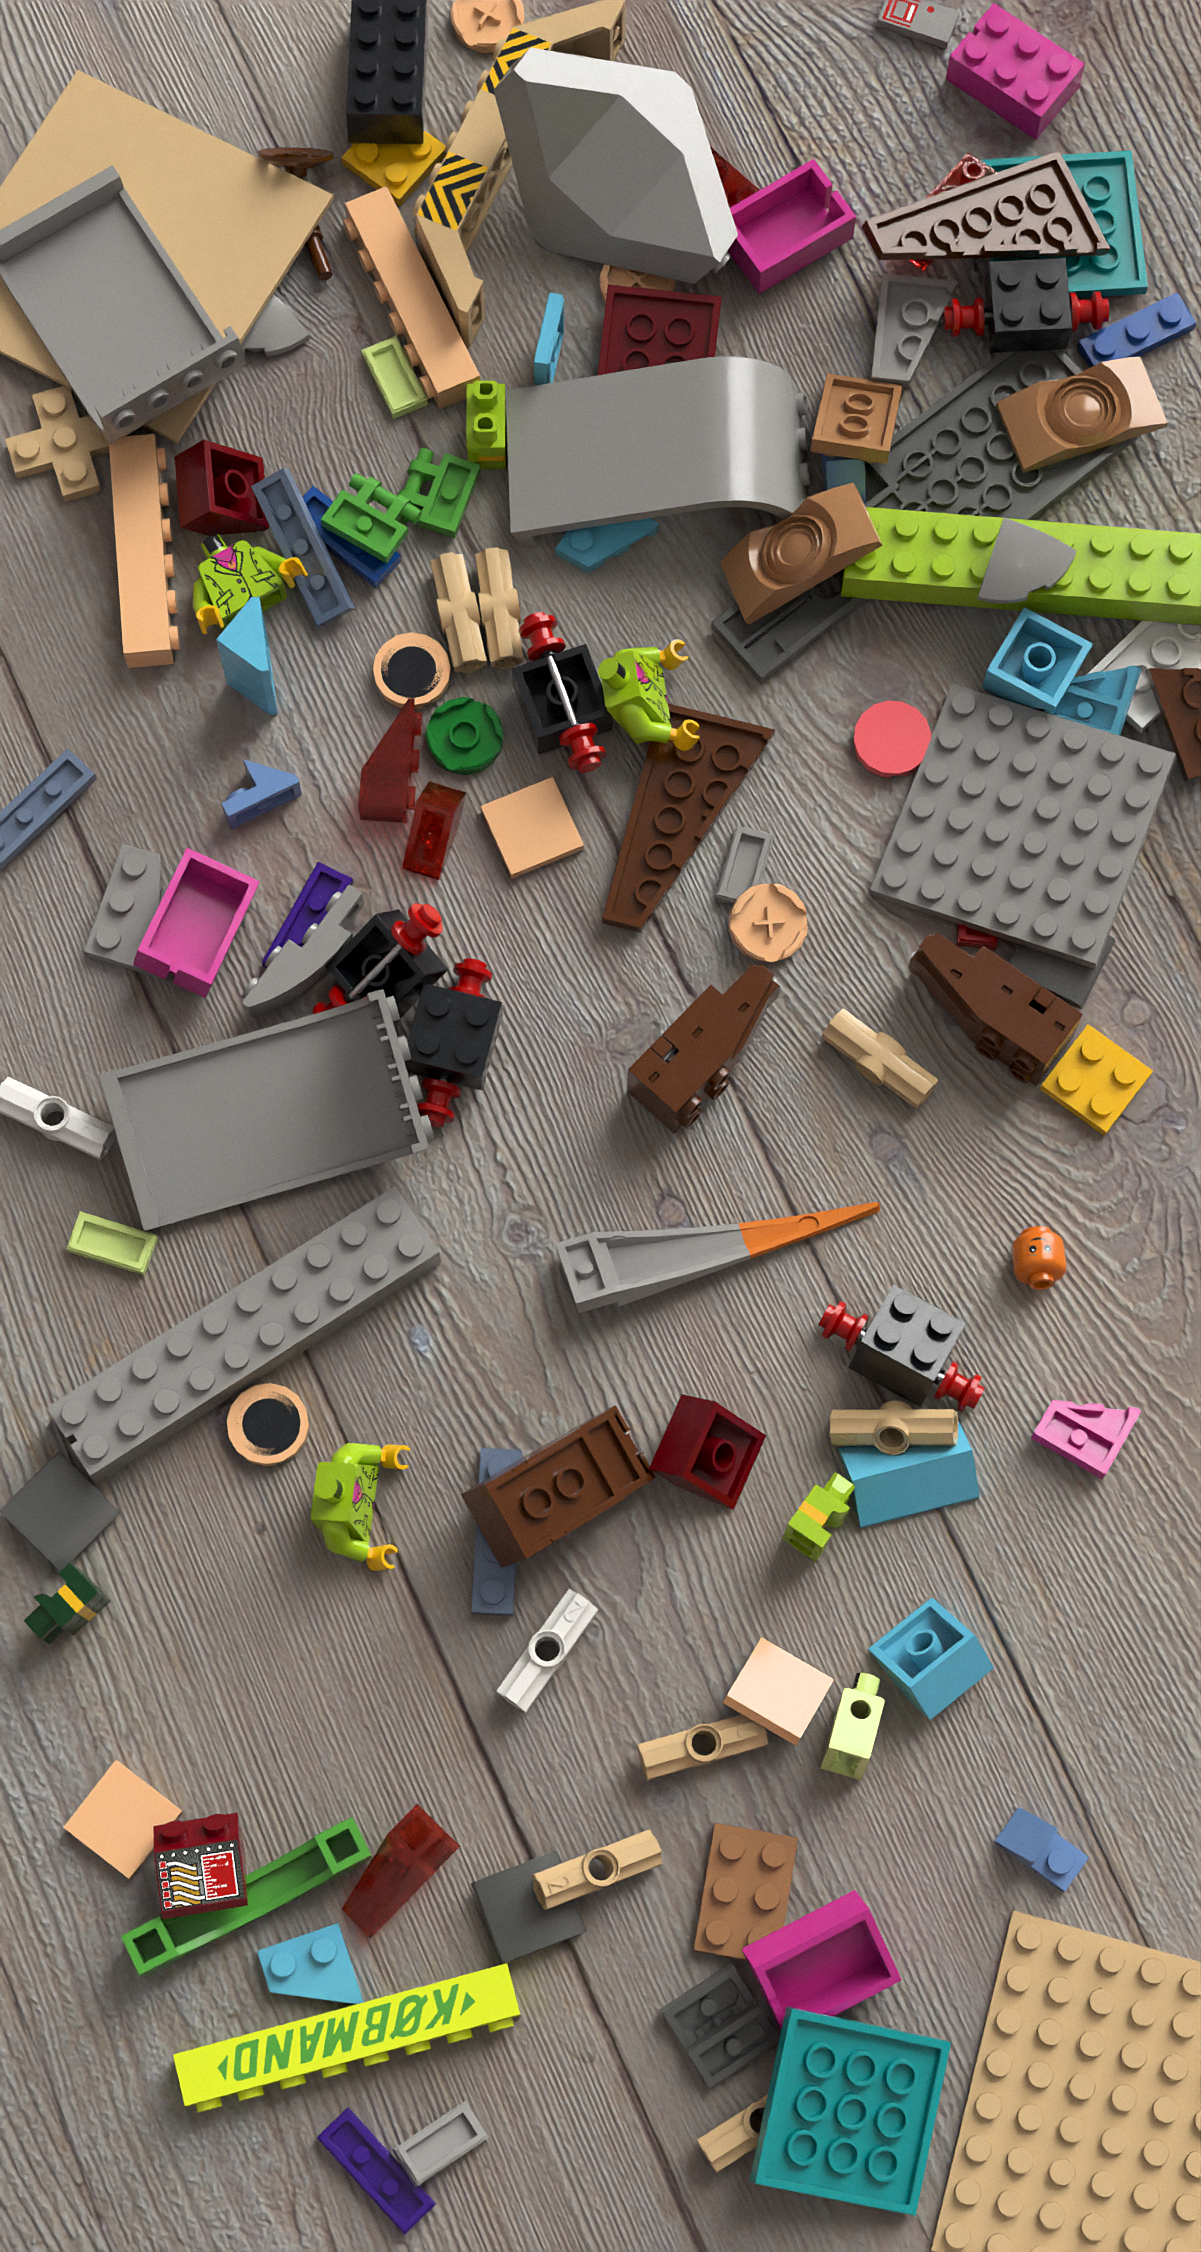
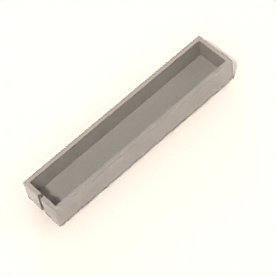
M394 1186L46 1408L89 1476L97 1484L441 1263L440 1253L396 1186Z

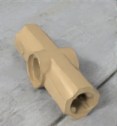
M499 547L486 548L482 552L475 554L480 587V593H478L482 628L486 630L488 657L491 667L500 669L514 668L516 665L524 663L521 638L518 632L519 623H521L517 589H513L510 556L508 550H503Z
M453 552L440 554L437 558L430 560L438 596L436 605L442 633L447 636L451 663L454 672H462L464 674L476 672L480 668L487 666L479 629L481 620L476 596L470 589L463 554H455Z
M842 1009L834 1016L822 1033V1038L854 1062L855 1068L861 1075L876 1085L881 1086L884 1084L916 1109L923 1105L938 1084L939 1080L906 1056V1051L895 1039L883 1032L875 1033L845 1009Z
M896 1400L884 1403L880 1409L832 1410L830 1416L831 1444H834V1446H875L879 1451L889 1455L901 1454L909 1446H957L958 1415L954 1409H912L908 1404Z
M741 1714L710 1724H698L692 1729L637 1744L642 1770L648 1781L696 1766H707L717 1760L768 1746L769 1743L765 1727ZM697 1735L708 1736L713 1742V1753L706 1756L697 1754L692 1748V1738Z
M649 1829L533 1874L531 1876L533 1889L538 1902H540L544 1910H548L662 1865L661 1849L657 1839ZM591 1859L599 1860L605 1866L606 1875L603 1880H597L591 1876L589 1872V1862Z
M767 2095L697 2139L703 2153L716 2173L757 2147L759 2133H756L751 2128L749 2120L751 2113L755 2109H765Z

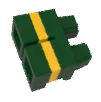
M71 1562L58 1573L65 1580L66 1584L52 1597L46 1594H38L33 1597L40 1605L23 1620L41 1640H44L49 1645L65 1630L74 1636L110 1602L90 1578Z

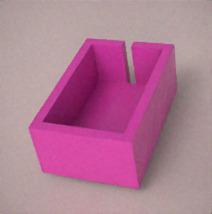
M993 3L975 24L973 34L969 32L951 53L946 80L1037 140L1079 89L1085 63Z
M814 159L730 208L738 236L728 249V252L758 294L853 239L856 215L838 191L832 193L833 184Z
M186 848L137 950L133 965L165 980L170 973L175 976L173 984L206 998L260 881L192 849Z
M855 1890L741 1949L760 1986L771 2014L780 2029H782L786 2006L835 2016L902 1980L870 1909Z

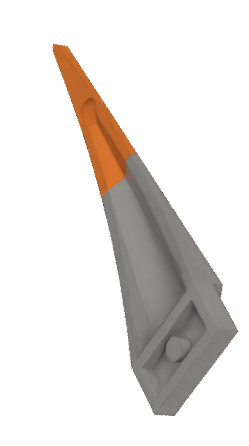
M871 1202L804 1215L736 1224L666 1230L592 1232L555 1243L577 1312L582 1313L612 1303H617L618 1307L878 1213L880 1211V1203Z

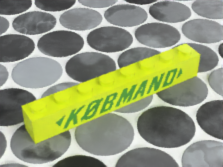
M506 1963L173 2054L184 2104L187 2107L196 2105L197 2113L222 2107L221 2098L238 2094L239 2101H244L265 2095L263 2087L279 2082L281 2090L305 2084V2075L321 2071L323 2078H328L348 2072L347 2063L362 2059L365 2067L390 2060L388 2052L405 2048L406 2055L431 2049V2040L446 2037L448 2044L470 2039L473 2037L471 2029L488 2025L490 2033L514 2026L513 2018L519 2017L521 2014L509 1967Z

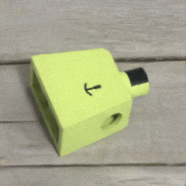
M856 1673L852 1689L844 1688L837 1706L820 1769L861 1780L870 1760L885 1702L883 1698L876 1696L880 1684L879 1678L867 1673Z

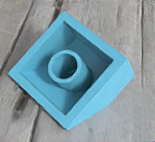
M1024 607L986 670L982 688L1004 700L1026 707L1056 710L1091 650L1093 643Z
M932 1597L868 1648L871 1655L905 1697L929 1720L994 1669L976 1636Z

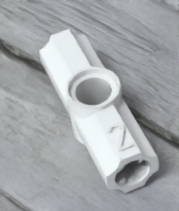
M7 1077L0 1085L1 1114L42 1132L43 1136L49 1140L61 1141L99 1160H102L109 1152L116 1134L114 1126L68 1105L60 1097L48 1096L10 1077ZM55 1111L64 1113L61 1123L55 1126L45 1124L48 1114Z
M568 1589L539 1632L531 1638L529 1646L496 1693L511 1705L526 1713L555 1671L563 1665L567 1654L594 1618L598 1609L583 1596ZM552 1641L559 1647L560 1652L554 1660L543 1661L538 1658L535 1650L541 1642Z

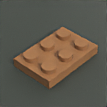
M827 373L813 433L811 452L822 453L829 457L840 456L859 459L867 463L878 462L887 464L903 385Z
M719 1823L714 1824L693 1951L747 1961L741 1950L742 1948L784 1927L798 1843L797 1837Z

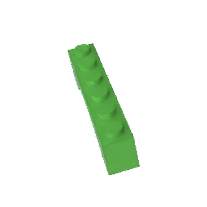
M350 1817L248 1874V1906L162 1919V1916H159L122 1935L121 1938L138 1974L145 1978L374 1858L354 1818Z

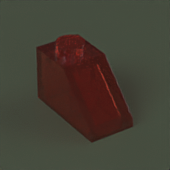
M428 782L416 802L402 869L436 880L441 878L459 827L466 792L434 782Z

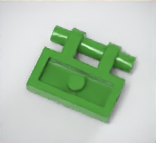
M420 448L417 458L411 460L407 470L409 478L404 490H399L398 495L402 494L411 499V505L422 510V515L418 521L419 527L455 538L481 473V465L444 453L440 466L430 464L434 453L426 448ZM429 480L433 482L428 496L419 494L423 481ZM403 518L399 522L407 523L408 520Z
M355 473L349 482V487L358 491V494L353 496L342 489L321 518V525L387 564L408 535V527L398 521L404 518L416 524L422 515V510L411 505V499L399 494L396 496L382 488V483L373 477L367 479ZM375 501L388 510L384 514L369 504Z

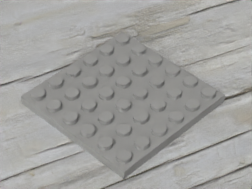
M952 683L932 733L929 746L923 761L920 763L871 886V896L1096 969L1176 760V753Z

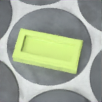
M396 336L361 350L362 357L393 419L428 405V399Z
M80 1211L66 1249L70 1253L145 1276L158 1237L155 1234Z

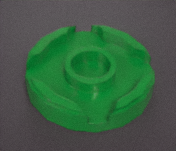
M461 697L448 700L435 709L428 722L425 737L429 754L438 766L450 773L469 775L479 773L495 762L502 750L504 732L501 720L491 706L484 702L482 704L479 701H474L473 698Z

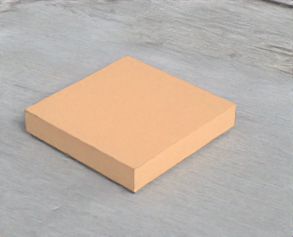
M553 777L480 806L482 815L511 879L584 850V844Z
M761 1637L723 1703L790 1743L797 1745L834 1679Z
M115 1760L63 1828L131 1880L154 1851L153 1826L177 1821L183 1811L118 1760Z

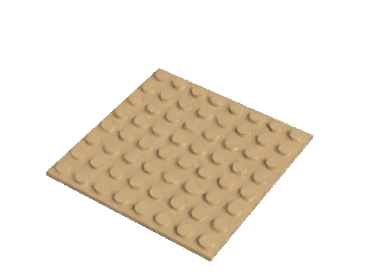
M77 70L0 186V230L113 165L128 195L223 338L226 337L224 329L231 326L238 336L240 344H242L334 200V196L313 184ZM0 278V354L72 390ZM215 384L143 426L178 443Z
M1012 1911L930 2251L1201 2252V1962Z

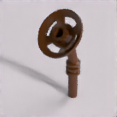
M286 147L259 150L258 157L270 164L283 167L286 172L304 180L303 177L307 176V168L327 163L334 158V153L322 149ZM317 225L304 246H307L318 279L325 281L330 279L333 274L321 243L323 235L320 231V226Z

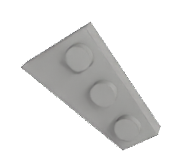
M882 273L871 380L909 387L943 317V307H948L950 299H952L957 288L958 281Z
M122 843L84 949L85 956L160 978L133 965L137 950L161 902L162 859L160 854Z

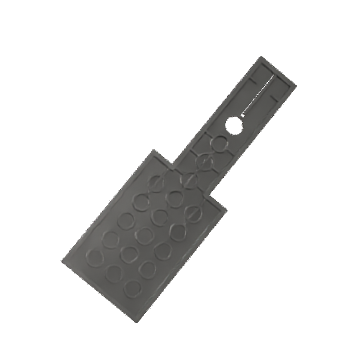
M1061 349L1001 352L894 434L887 464L865 462V467L885 488L865 503V507L1034 520L1136 441L1138 436L1023 473L997 411V402L1040 381L1064 379L1079 374L1082 371ZM842 569L834 574L840 583V590L831 598H820L810 588L750 625L744 621L736 602L711 622V628L761 684L870 599L841 597Z

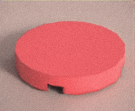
M884 701L872 705L861 714L854 729L853 744L857 759L868 771L880 777L892 778V776L900 775L903 777L912 774L919 768L931 741L932 733L927 719L917 708L905 702Z

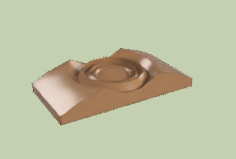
M1140 357L1104 361L1079 374L1064 379L1040 381L1002 399L996 404L997 411L1023 473L1165 428L1168 424Z
M849 483L807 497L791 516L775 525L751 531L728 552L720 564L744 621L750 625L883 546L857 487L854 483Z

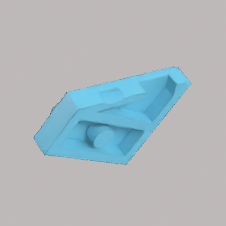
M651 518L569 530L555 548V555L590 573L604 565L608 558L617 557L628 551L631 544L647 535L649 537L655 535L659 530V523Z
M1132 665L1122 669L1106 672L1099 671L1074 677L1056 710L1045 709L1044 712L1120 736L1142 668Z
M339 1923L257 1951L271 1993L355 2005L364 2002Z

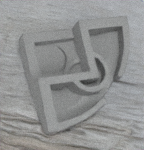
M273 294L245 337L241 347L244 356L246 355L245 349L254 352L264 350L266 356H273L290 351L302 345L310 338L308 332L292 312Z
M1004 518L977 600L991 603H1015L1027 600L1029 592L1037 590L1044 585V589L1049 590L1068 571L1077 551L1046 533Z

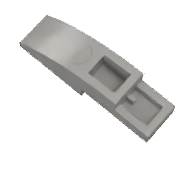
M348 885L343 893L336 892L325 908L327 915L319 925L316 923L312 924L302 939L304 944L302 948L289 939L283 948L277 946L271 952L265 963V966L268 967L259 980L253 978L242 993V998L244 999L242 1005L246 1014L254 1017L278 1008L309 990L330 972L326 965L353 938L352 934L346 929L364 906L363 895L360 891Z

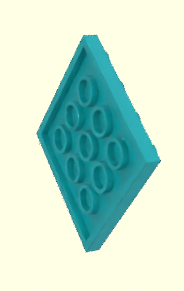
M1132 150L1062 155L1110 250L1105 256L990 258L991 262L1066 258L1069 293L1075 292L1078 298L1091 297L1094 291H1100L1102 297L1146 294L1148 283ZM1042 156L983 159L981 162V176L984 178Z
M786 2006L749 2181L759 2185L916 2216L951 2042Z

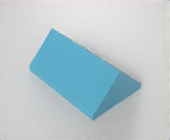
M251 597L216 641L226 683L269 715L278 714L269 641L260 597Z
M959 1420L957 1446H909L905 1452L898 1455L885 1454L875 1446H845L838 1449L846 1480L856 1486L851 1493V1498L860 1528L980 1497L973 1450Z

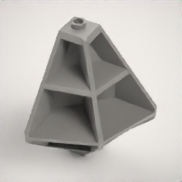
M531 47L508 69L494 88V94L530 234L540 245L549 252L695 284L710 270L716 274L722 269L730 258L726 252L738 236L692 87L676 72Z

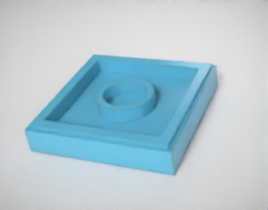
M549 293L534 357V386L553 383L565 332L564 298L561 294Z

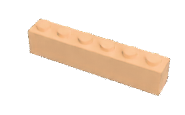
M387 186L346 202L347 218L342 220L345 232L350 241L357 240L361 249L357 251L360 263L366 273L372 271L376 279L373 282L376 296L381 304L387 302L392 312L388 314L392 329L396 335H403L407 345L403 346L406 357L411 367L418 366L422 377H419V382L427 399L433 397L439 410L466 399L467 384H474L475 381L480 380V375Z
M155 434L124 436L113 444L109 443L123 654L128 668L174 664L173 650H180V637L178 626L172 627L171 614H177L178 608L176 591H169L168 578H175L173 554L166 555V542H172L170 518L164 519L163 507L170 506L168 483H161L160 472L167 471L165 447L158 448Z

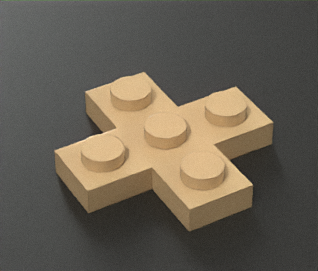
M61 386L33 394L32 397L42 428L5 439L17 479L54 469L64 502L101 492L91 458L110 453L109 442L98 430L89 415L79 418L69 388Z

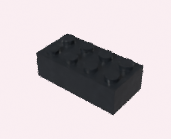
M351 0L346 102L348 143L424 144L428 44L427 0Z

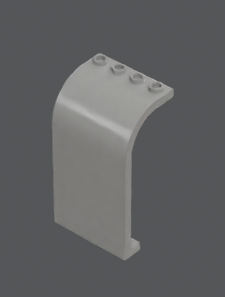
M113 165L0 230V278L82 406L110 444H113L246 365L238 336L231 326L224 329L226 337L223 338L128 195Z
M730 356L700 358L506 390L510 533L523 548L536 546L537 535L722 507H744L763 510L784 520L791 516L807 498V486H812L811 467L809 463H805V451L810 450L809 432L807 427H803V416L808 415L806 394L799 391L792 377L782 368L757 359Z
M384 989L367 993V996L330 1010L123 1069L99 1074L144 1231L429 1149L427 1141L434 1139V1134L428 1115L420 1117L416 1101L423 1099L417 1076L409 1077L404 1061L411 1060V1054L406 1037L401 1036L397 1038L393 1021L400 1020L394 996L386 998Z

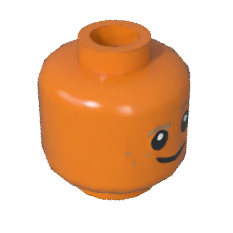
M1043 1226L1030 1227L1023 1230L1020 1236L1014 1240L1011 1251L1013 1269L1017 1280L1023 1284L1030 1285L1032 1289L1045 1290L1051 1288L1054 1282L1060 1280L1065 1275L1067 1265L1062 1238L1052 1232L1051 1229Z

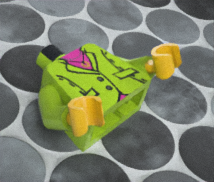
M219 534L205 539L200 548L208 559L197 567L200 577L193 584L192 608L202 634H208L206 628L214 624L219 625L223 632L251 597H260L262 612L287 599L285 584L282 579L285 580L289 588H293L295 586L294 577L298 575L308 576L299 558L291 557L286 559L260 546L251 547L245 540L227 547Z
M674 640L660 651L657 647L622 649L617 651L612 658L603 660L598 667V675L602 679L607 711L637 744L646 741L668 743L669 740H672L678 749L687 751L700 739V736L694 735L699 729V724L693 720H685L678 729L671 727L663 669L659 666V662H661L665 668L675 670L688 659V656L681 657L676 654L685 646L682 640Z
M347 1443L342 1445L332 1455L331 1462L318 1463L311 1508V1521L321 1531L325 1545L331 1552L359 1562H363L366 1559L367 1565L372 1571L395 1568L394 1565H390L385 1561L384 1554H395L398 1552L397 1548L391 1544L370 1548L369 1540L379 1472L377 1465L381 1463L387 1469H407L409 1465H400L397 1460L400 1450L410 1451V1448L406 1445L388 1444L381 1449L379 1445Z

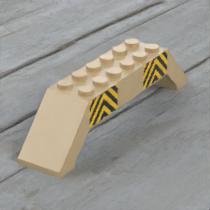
M601 0L512 27L507 38L498 41L493 54L494 63L490 71L485 69L481 74L477 85L478 94L474 102L469 100L465 105L461 117L462 125L458 133L454 131L451 133L446 144V156L442 164L436 163L429 179L431 186L426 195L421 194L415 203L413 216L416 217L417 222L415 234L418 235L419 252L465 346L469 348L485 318L484 281L474 276L467 253L513 165L494 88L508 69L530 47L614 61L625 40L626 0Z

